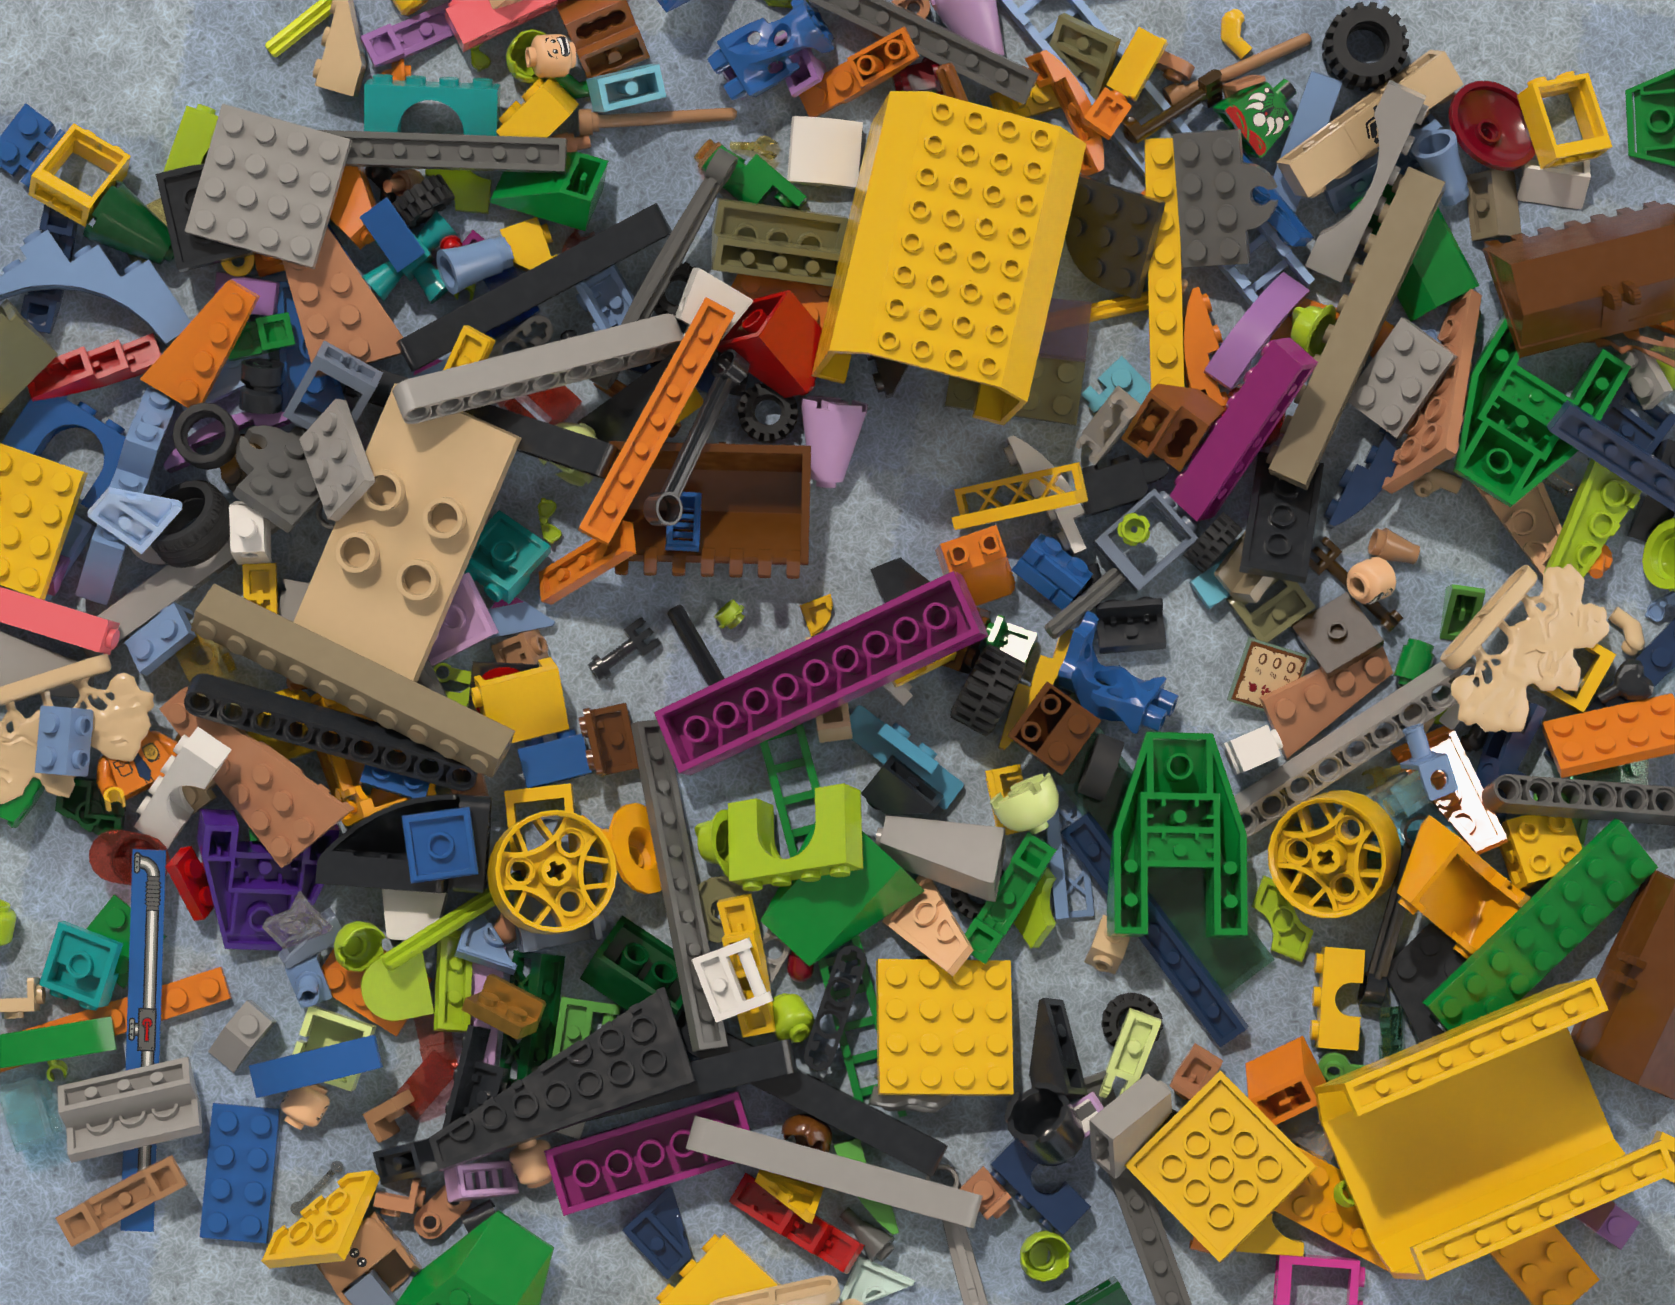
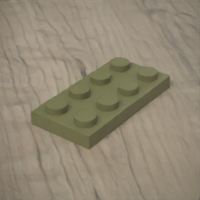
M1039 353L1028 402L1013 417L1076 426L1086 359ZM949 375L945 407L974 411L980 383Z

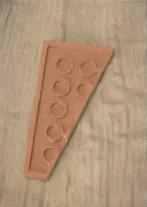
M328 226L315 269L283 261L311 363L324 340L366 364L402 355L396 342L402 339L403 336ZM320 370L315 374L316 378L327 376V374Z
M1473 289L1450 303L1438 339L1444 347L1457 355V358L1405 431L1408 434L1406 441L1400 449L1395 451L1392 462L1397 464L1391 478H1385L1382 489L1391 494L1425 473L1431 472L1444 461L1452 459L1459 449L1458 439L1460 427L1464 420L1463 408L1468 394L1467 384L1469 373L1472 369L1471 359L1473 347L1477 339L1475 336L1476 328L1481 315L1480 304L1482 295Z
M188 687L181 689L159 708L180 737L184 734L190 737L196 728L199 727L232 749L220 770L213 777V780L281 868L291 863L355 809L346 801L344 803L340 802L329 794L331 790L322 784L317 785L303 775L302 769L262 740L258 742L246 733V730L190 714L184 706V698Z

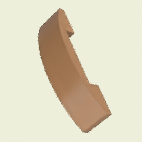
M170 1155L90 1197L55 1219L70 1246L73 1247L147 1205L188 1185V1182L173 1155Z

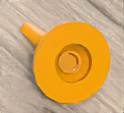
M639 803L623 805L614 813L609 829L600 828V830L610 842L615 855L616 869L622 880L632 890L644 895L658 893L662 888L646 806Z

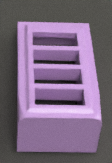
M510 1161L462 1164L444 1170L447 1199L449 1202L516 1195L519 1193L518 1183ZM497 1170H502L503 1188H500ZM486 1171H488L490 1189L487 1188ZM472 1173H475L477 1190H474Z

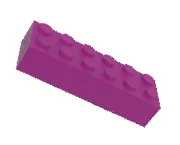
M739 1090L545 1150L544 1153L563 1216L735 1164L732 1161L686 1149L695 1116L751 1131Z

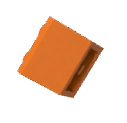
M1300 1036L1245 1063L1248 1098L1274 1125L1317 1106L1314 1087L1326 1083V1080L1304 1036Z

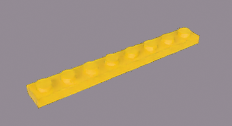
M1173 138L1144 139L1145 195L1166 202L1148 269L1150 389L1152 390L1157 384L1184 387L1181 242Z

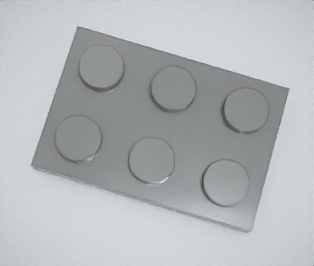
M1401 317L1358 379L1348 403L1394 437L1401 438L1451 367L1457 355L1409 320Z
M335 399L299 440L327 519L339 521L376 481L347 401Z

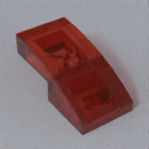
M434 1014L414 1017L427 1081L454 1075L459 1062L452 1032L434 1031Z
M434 1049L393 1097L409 1089L415 1101L403 1108L415 1120H418L453 1080L456 1068Z

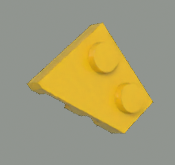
M759 1169L755 1182L807 1223L812 1224L824 1187Z

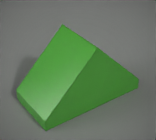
M1455 584L1446 587L1440 639L1454 640L1482 608L1485 597L1484 588Z

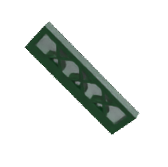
M519 950L513 951L512 962L516 963L517 967L514 975H510V983L544 1000L546 1006L537 1031L523 1037L518 1044L515 1038L503 1032L499 1066L511 1069V1064L514 1060L518 1064L517 1079L510 1078L509 1075L507 1085L523 1079L552 1058L565 956L519 952ZM524 958L531 959L530 974L527 977L523 973Z

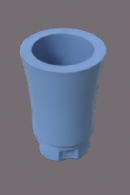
M1439 129L1428 132L1418 138L1412 146V153L1421 165L1424 173L1445 182L1446 190L1440 202L1444 206H1452L1466 199L1469 195L1468 180L1460 159L1456 134L1448 129Z
M503 236L495 239L488 238L460 247L441 249L437 252V266L441 279L452 294H456L472 284L511 268L514 259L511 246Z

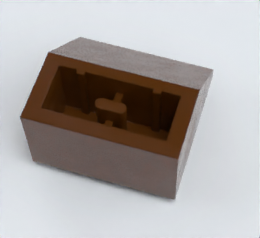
M1046 681L1007 736L1039 762L1061 776L1101 720Z

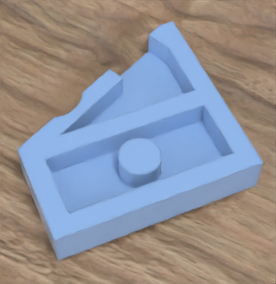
M108 487L88 510V518L140 554H143L182 510V502L175 499Z

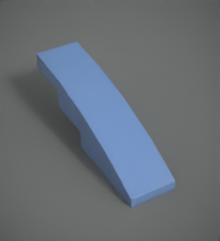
M1311 70L1280 158L1328 124L1343 81ZM1277 165L1273 175V179L1277 184L1275 190L1292 211L1296 212L1301 196L1293 193Z

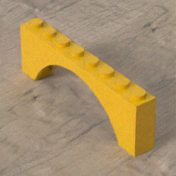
M726 1233L720 1238L714 1234L701 1248L706 1252L698 1262L691 1259L679 1272L683 1278L677 1285L673 1287L669 1283L658 1294L656 1299L660 1302L658 1305H709L720 1298L781 1284Z

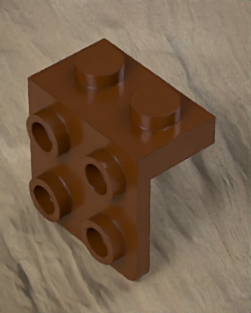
M627 703L598 709H591L590 707L583 709L584 716L579 717V725L582 737L589 738L591 749L585 750L589 770H596V774L602 777L639 769Z

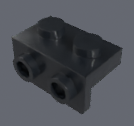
M1141 597L1137 600L1129 601L1110 599L1096 605V616L1099 619L1096 628L1099 654L1166 649L1162 598Z

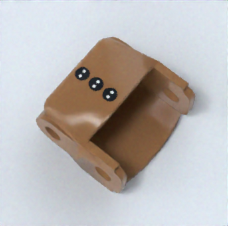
M376 1211L361 1222L345 1261L316 1264L344 1305H352L344 1295L350 1288L349 1285L364 1273H369L372 1269L378 1273L393 1292L406 1280L412 1271L417 1273L422 1268L405 1243L393 1232Z

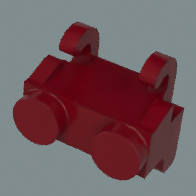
M924 57L922 63L908 65L892 76L895 91H928L935 89L937 94L944 95L935 73L941 64Z

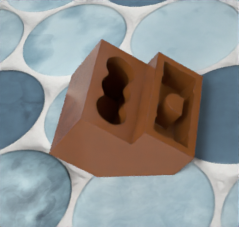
M567 0L556 5L567 34L575 45L577 57L587 79L617 72L650 58L627 0Z
M1157 384L1149 391L1121 439L1148 458L1154 453L1181 472L1192 461L1191 456L1193 452L1205 443L1210 435L1208 433L1210 427L1216 420L1220 419L1225 408L1199 389Z

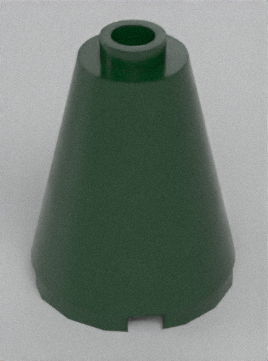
M117 180L116 185H112L94 210L92 216H94L96 222L93 227L89 224L86 225L83 236L90 241L145 260L149 259L150 262L159 265L165 260L170 263L174 259V253L168 227L124 183Z

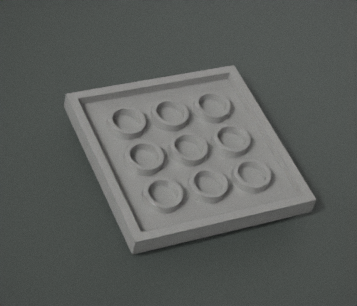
M222 104L185 232L197 237L315 269L352 144L351 139Z

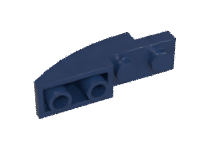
M1381 426L1378 433L1383 436L1377 447L1372 444L1364 460V463L1369 465L1368 468L1356 464L1352 471L1348 469L1344 471L1338 487L1343 490L1338 501L1332 498L1325 511L1324 517L1329 519L1325 527L1333 529L1350 519L1380 493L1385 478L1393 476L1397 464L1392 462L1395 451L1400 449V447L1396 446L1398 438Z
M1528 701L1529 713L1525 727L1521 732H1507L1504 730L1489 732L1476 771L1483 790L1501 775L1526 776L1518 768L1525 758L1537 730L1541 726L1547 711L1545 708ZM1497 788L1499 795L1506 799L1504 791ZM1495 812L1502 826L1508 813Z

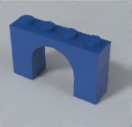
M69 395L33 401L30 398L1 443L40 457L50 440L58 433L71 428H83L92 431L102 444L104 464L96 481L80 503L90 509L110 486L126 438L122 435L125 429L109 418L105 424L94 417L98 411L82 401L76 406L67 400Z

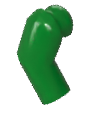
M569 73L565 77L554 78L574 99L590 97L587 81L579 82Z

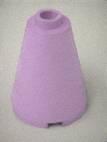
M929 0L948 30L1002 56L1005 55L996 0Z
M825 396L802 397L801 408L806 446H811V479L816 480V486L836 488V483L843 482L867 413V403L852 400V404L848 405L847 401L841 400L842 398Z

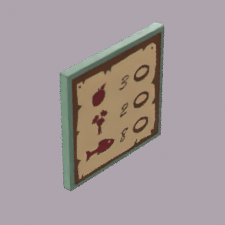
M1248 637L1227 700L1264 711L1259 697L1303 677L1310 656Z

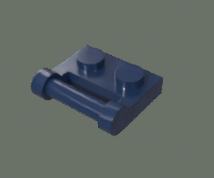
M1625 378L1600 421L1652 454L1674 425L1675 414L1672 411L1667 413L1658 405L1653 409L1643 410L1660 423L1656 430L1619 403L1625 397L1643 410L1631 385Z

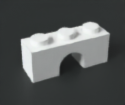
M1265 725L1222 744V747L1234 775H1237L1281 756L1279 749L1283 748V744L1276 729L1270 731L1269 726Z

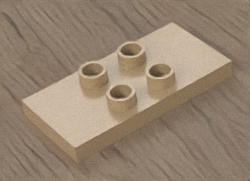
M392 388L365 452L376 482L339 521H336L294 619V623L417 683L522 438L466 412H459L420 423L407 424L402 418Z

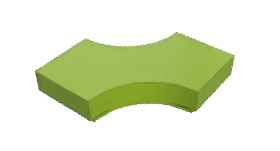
M425 169L426 176L431 177L437 174L442 176L455 196V211L489 214L491 180L479 177L471 170Z
M1049 868L1046 869L1014 922V925L1030 948H1039L1056 926L1050 909V893L1056 878Z
M1263 875L1251 907L1262 913L1270 925L1272 931L1270 950L1302 962L1314 931L1299 920L1294 906L1281 895L1273 879Z

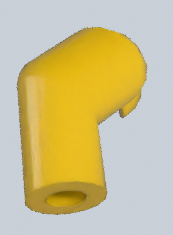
M1232 9L1226 12L1221 19L1220 37L1223 43L1242 60L1253 48L1241 37V24L1245 21L1244 14L1238 9Z

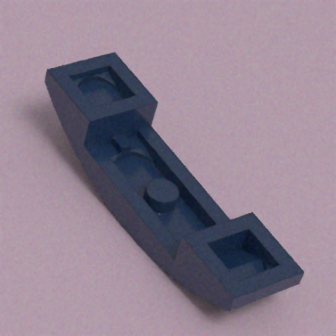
M44 204L39 230L43 233L48 229L69 262H71L78 223ZM51 289L28 292V295H24L20 314L38 332L52 334L64 290Z

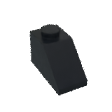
M894 755L889 757L861 792V795L866 798L867 803L872 808L881 810L886 815L932 813L944 797Z
M429 1138L373 1152L381 1185L439 1171Z

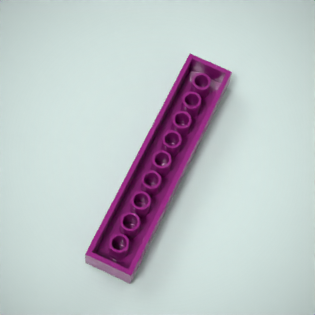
M952 571L657 710L654 714L678 772L691 776L978 642L989 635L963 575Z

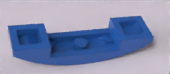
M374 1034L249 1065L256 1098L379 1069L383 1065Z

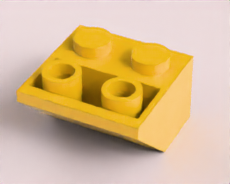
M539 78L521 96L525 101L520 104L516 100L498 119L502 125L496 132L499 136L548 138L573 113L579 103L554 78H548L545 82Z

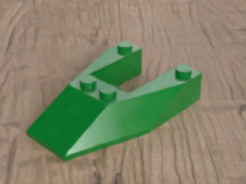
M1503 313L1470 376L1463 414L1464 420L1461 425L1458 441L1459 449L1456 453L1453 472L1511 507L1579 451L1551 433L1547 428V424L1566 400H1569L1600 421L1631 366L1602 349L1588 364L1570 397H1567L1517 365L1520 358Z
M1145 733L1113 831L1107 895V937H1141L1148 934V868L1205 869L1206 938H1242L1248 936L1247 833L1213 733Z
M498 1210L421 1269L414 1276L396 1305H540L555 1247Z

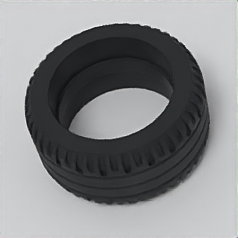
M204 480L186 481L173 486L160 496L182 502V510L150 545L165 563L176 568L196 566L212 558L225 546L230 538V503L216 486ZM197 518L191 525L182 530L186 524Z

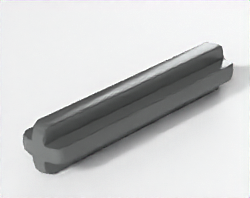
M1117 568L1109 570L1045 625V631L1052 639H1057L1084 617L1087 611H1091L1125 581L1123 574Z

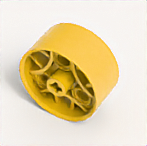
M1332 790L1321 793L1291 808L1278 821L1271 834L1268 847V866L1273 882L1281 895L1295 908L1305 914L1319 918H1339L1351 915L1380 898L1393 883L1401 861V842L1397 828L1389 814L1377 802L1363 794L1349 790ZM1316 803L1319 804L1329 821L1328 825L1315 828L1309 805ZM1333 803L1343 806L1339 813ZM1298 817L1302 828L1293 826ZM1349 820H1354L1359 824L1360 833L1358 836L1351 834L1348 830ZM1374 834H1376L1378 842L1372 840ZM1298 841L1303 842L1307 846V857H1303L1297 852L1296 844ZM1368 850L1381 853V869L1367 868ZM1293 869L1299 871L1297 876L1295 875ZM1307 875L1322 886V889L1316 895L1311 894L1302 885ZM1343 877L1351 879L1354 883L1353 893L1347 892L1343 888ZM1370 878H1379L1375 887ZM1326 895H1328L1330 902L1324 901L1322 899Z
M562 810L541 811L518 821L507 829L492 850L487 871L489 891L495 905L503 916L523 930L543 935L572 931L596 918L611 898L617 875L614 852L610 842L600 828L583 816ZM543 819L558 820L552 833L542 821ZM532 822L545 839V842L537 848L528 851L520 828ZM564 835H571L575 838L577 847L573 853L563 850L561 840ZM511 837H513L519 852L504 851ZM592 844L596 847L599 857L587 856V852ZM514 863H520L525 867L526 877L523 881H516L510 875V868ZM584 863L602 865V883L584 884ZM554 867L556 874L549 878L547 872ZM601 889L595 904H593L587 891ZM505 891L519 892L513 906L508 901ZM564 893L573 895L576 900V906L571 912H567L561 907L560 899ZM526 895L535 898L544 906L533 922L527 920L519 913ZM550 912L557 927L542 926L540 924Z

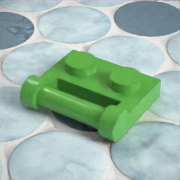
M562 996L552 1058L577 1041H581L590 1035L594 1012L603 1013V1025L608 1021L614 1020L617 1015H620L621 1006Z

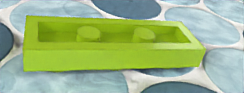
M459 930L454 931L437 942L434 1031L466 1033L468 1025H470L471 1015L461 1009L465 998L471 996L472 962L454 956L462 933Z

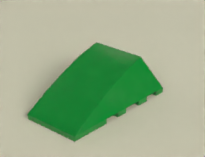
M815 822L797 855L810 843L815 831ZM863 831V869L850 871V875L846 877H833L830 874L823 875L821 880L815 882H805L800 879L792 880L791 885L778 888L760 920L809 967L925 892L901 866Z

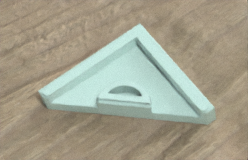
M858 1256L839 1301L841 1303L846 1299H856L865 1305L891 1293L913 1286L915 1280L878 1263L871 1262L862 1256Z

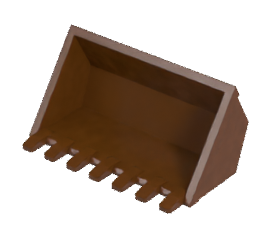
M1652 201L1643 203V209L1634 211L1629 207L1617 209V216L1607 217L1604 214L1590 216L1591 222L1585 224L1576 220L1564 222V229L1554 230L1551 227L1537 229L1538 235L1532 237L1524 233L1511 235L1512 242L1501 243L1498 240L1484 242L1485 248H1483V253L1519 358L1675 320V205L1671 203L1660 204Z
M609 441L610 444L618 447L613 464L626 441ZM665 442L623 518L624 521L633 523L636 554L616 565L615 574L627 575L629 561L644 562L643 574L645 576H655L657 574L658 562H672L673 576H685L686 563H701V576L713 577L715 563L729 564V576L731 578H741L743 576V564H758L759 578H771L772 565H787L786 577L788 579H799L800 565H809L811 446L726 444V442H719V444L705 443L682 491L702 493L699 552L665 550L667 526H653L648 523L644 516L643 507L646 498L652 493L661 492L684 444ZM662 498L659 503V513L664 520L667 515V505ZM682 512V514H694V512ZM679 520V521H678V522H682V523H694V521H684V520ZM673 529L676 532H693V530ZM673 538V540L693 541V539Z
M1655 870L1641 884L1596 978L1608 1010L1576 1023L1571 1032V1037L1579 1056L1639 1086L1674 1100L1675 878Z

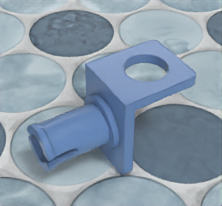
M1419 723L1404 728L1402 732L1405 735L1412 757L1400 763L1401 769L1418 770L1426 797L1430 801L1457 791L1458 785L1447 753L1431 751L1424 731V725ZM1436 770H1441L1446 775V784L1439 790L1433 788L1430 781L1431 775Z
M319 953L290 969L285 967L301 1008L311 1007L332 998L331 990L319 963Z

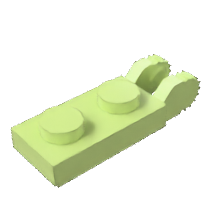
M1129 1008L1106 1067V1075L1099 1091L1100 1097L1107 1098L1110 1094L1115 1076L1126 1080L1119 1096L1140 1079L1159 1031L1161 1019Z

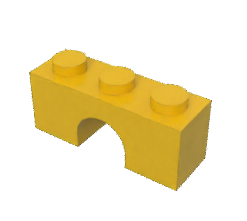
M1321 947V953L1315 954L1314 973H1320L1319 987L1313 986L1312 1006L1317 1007V1019L1311 1020L1309 1038L1310 1040H1315V1047L1358 1051L1361 1017L1347 1016L1341 1013L1336 1006L1335 995L1338 989L1346 983H1363L1365 950Z

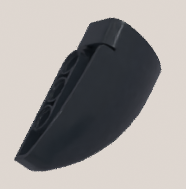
M436 794L398 802L379 810L353 825L321 854L317 861L315 884L429 893H448V889L453 887V892L484 894L487 888L486 873L488 871L492 797ZM470 807L479 874L411 883L402 816Z

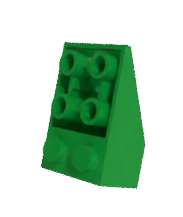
M575 151L567 152L566 174L503 172L490 199V203L586 231L604 188L609 161Z

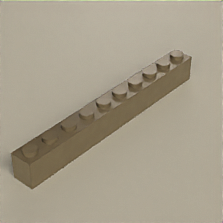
M1411 167L1407 168L1405 175L1399 173L1391 191L1395 193L1391 205L1385 204L1378 218L1381 227L1377 235H1370L1364 248V252L1368 255L1363 265L1357 264L1352 273L1350 282L1354 285L1349 296L1343 294L1338 303L1336 312L1340 315L1335 326L1329 324L1325 331L1322 342L1326 345L1321 356L1318 354L1314 356L1318 364L1312 371V376L1307 386L1303 385L1295 397L1294 403L1298 404L1294 415L1288 414L1283 422L1280 433L1284 434L1280 445L1274 444L1267 457L1266 463L1270 464L1269 472L1271 475L1305 490L1308 489L1446 190L1444 181Z
M217 584L212 585L195 610L191 631L197 633L200 637L226 647L232 653L242 655L265 669L281 674L293 683L301 684L319 693L326 699L336 701L348 707L354 713L362 714L385 728L393 729L409 737L412 741L439 752L446 758L454 759L470 767L477 773L493 778L510 749L515 733L514 730Z

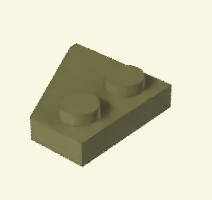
M1063 13L1058 16L1049 45L1060 58L1065 60L1071 72L1076 77L1080 76L1091 89L1089 92L1091 96L1097 99L1106 87L1121 39Z

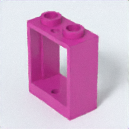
M1303 1254V1256L1276 1255L1273 1305H1290L1292 1265L1349 1269L1346 1305H1363V1301L1358 1300L1359 1287H1364L1365 1267H1360V1261L1357 1258Z

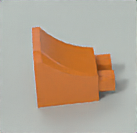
M997 525L941 543L936 548L935 552L943 575L952 571L963 575L976 606L1011 595L1014 592L1016 582Z

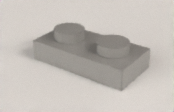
M1629 340L1623 345L1638 346L1650 350L1646 343ZM1632 349L1623 355L1618 351L1613 354L1631 366L1625 378L1631 385L1643 410L1653 409L1673 391L1655 358L1636 349Z

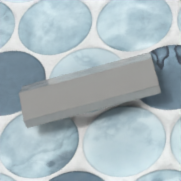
M189 1057L57 1086L58 1111L66 1127L67 1154L71 1163L203 1133L201 1105Z

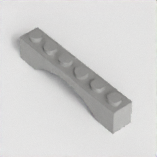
M1389 80L1374 113L1378 128L1379 155L1373 181L1363 199L1348 215L1320 232L1305 267L1339 282H1342L1345 274L1350 277L1352 276L1359 261V258L1355 257L1354 253L1359 244L1365 247L1373 228L1367 226L1372 214L1380 215L1387 199L1381 196L1386 184L1393 186L1401 169L1395 165L1400 153L1407 156L1415 137L1409 135L1414 123L1421 125L1429 106L1423 104L1426 95Z

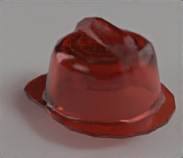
M109 830L100 834L93 841L89 850V862L93 871L100 878L109 882L131 886L133 849L166 850V865L170 861V855L166 846L155 837L126 830Z

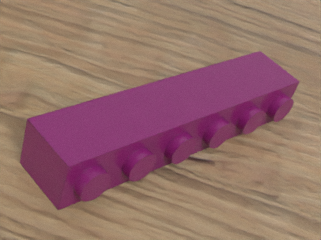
M1290 337L1271 340L1263 347L1261 359L1256 366L1252 367L1243 378L1245 383L1239 392L1235 393L1227 401V410L1220 419L1212 424L1208 431L1210 435L1205 443L1193 452L1191 456L1193 461L1187 470L1181 472L1174 482L1176 486L1169 496L1196 521L1215 517L1317 366L1318 362Z

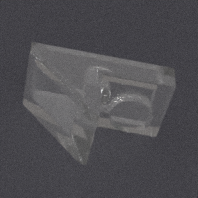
M299 891L291 908L266 918L262 928L283 949L329 933L333 927L324 914Z
M1309 1111L1302 1112L1282 1122L1278 1128L1294 1145L1328 1163L1334 1157L1319 1117Z

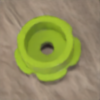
M1129 513L1118 524V535L1123 538L1125 544L1136 546L1138 543H1144L1148 540L1150 536L1148 529L1150 523L1143 515L1138 516L1136 513ZM1133 526L1137 527V532L1135 533L1131 531Z
M734 599L727 602L714 616L720 623L718 627L723 629L727 626L730 630L735 628L745 617L742 614L744 606L738 605Z

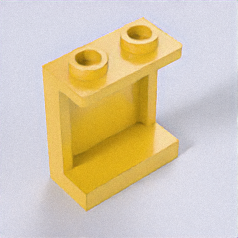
M551 657L538 660V668L489 680H483L481 675L474 676L475 687L470 689L474 707H479L480 714L514 730L515 733L511 743L569 729L559 669Z

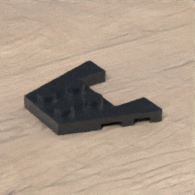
M1431 922L1391 961L1387 974V980L1420 1042L1444 1033L1430 1018L1432 1014L1422 1002L1467 960L1453 948L1457 942Z

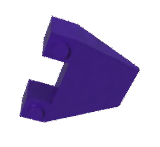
M200 809L197 842L225 949L281 951L301 932L324 884H315L317 861L321 854L339 837L340 830L337 824L291 863L281 868L261 842L237 841L239 824L234 810Z

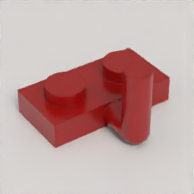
M192 846L181 847L165 868L193 920H205L214 909L203 862L199 861Z

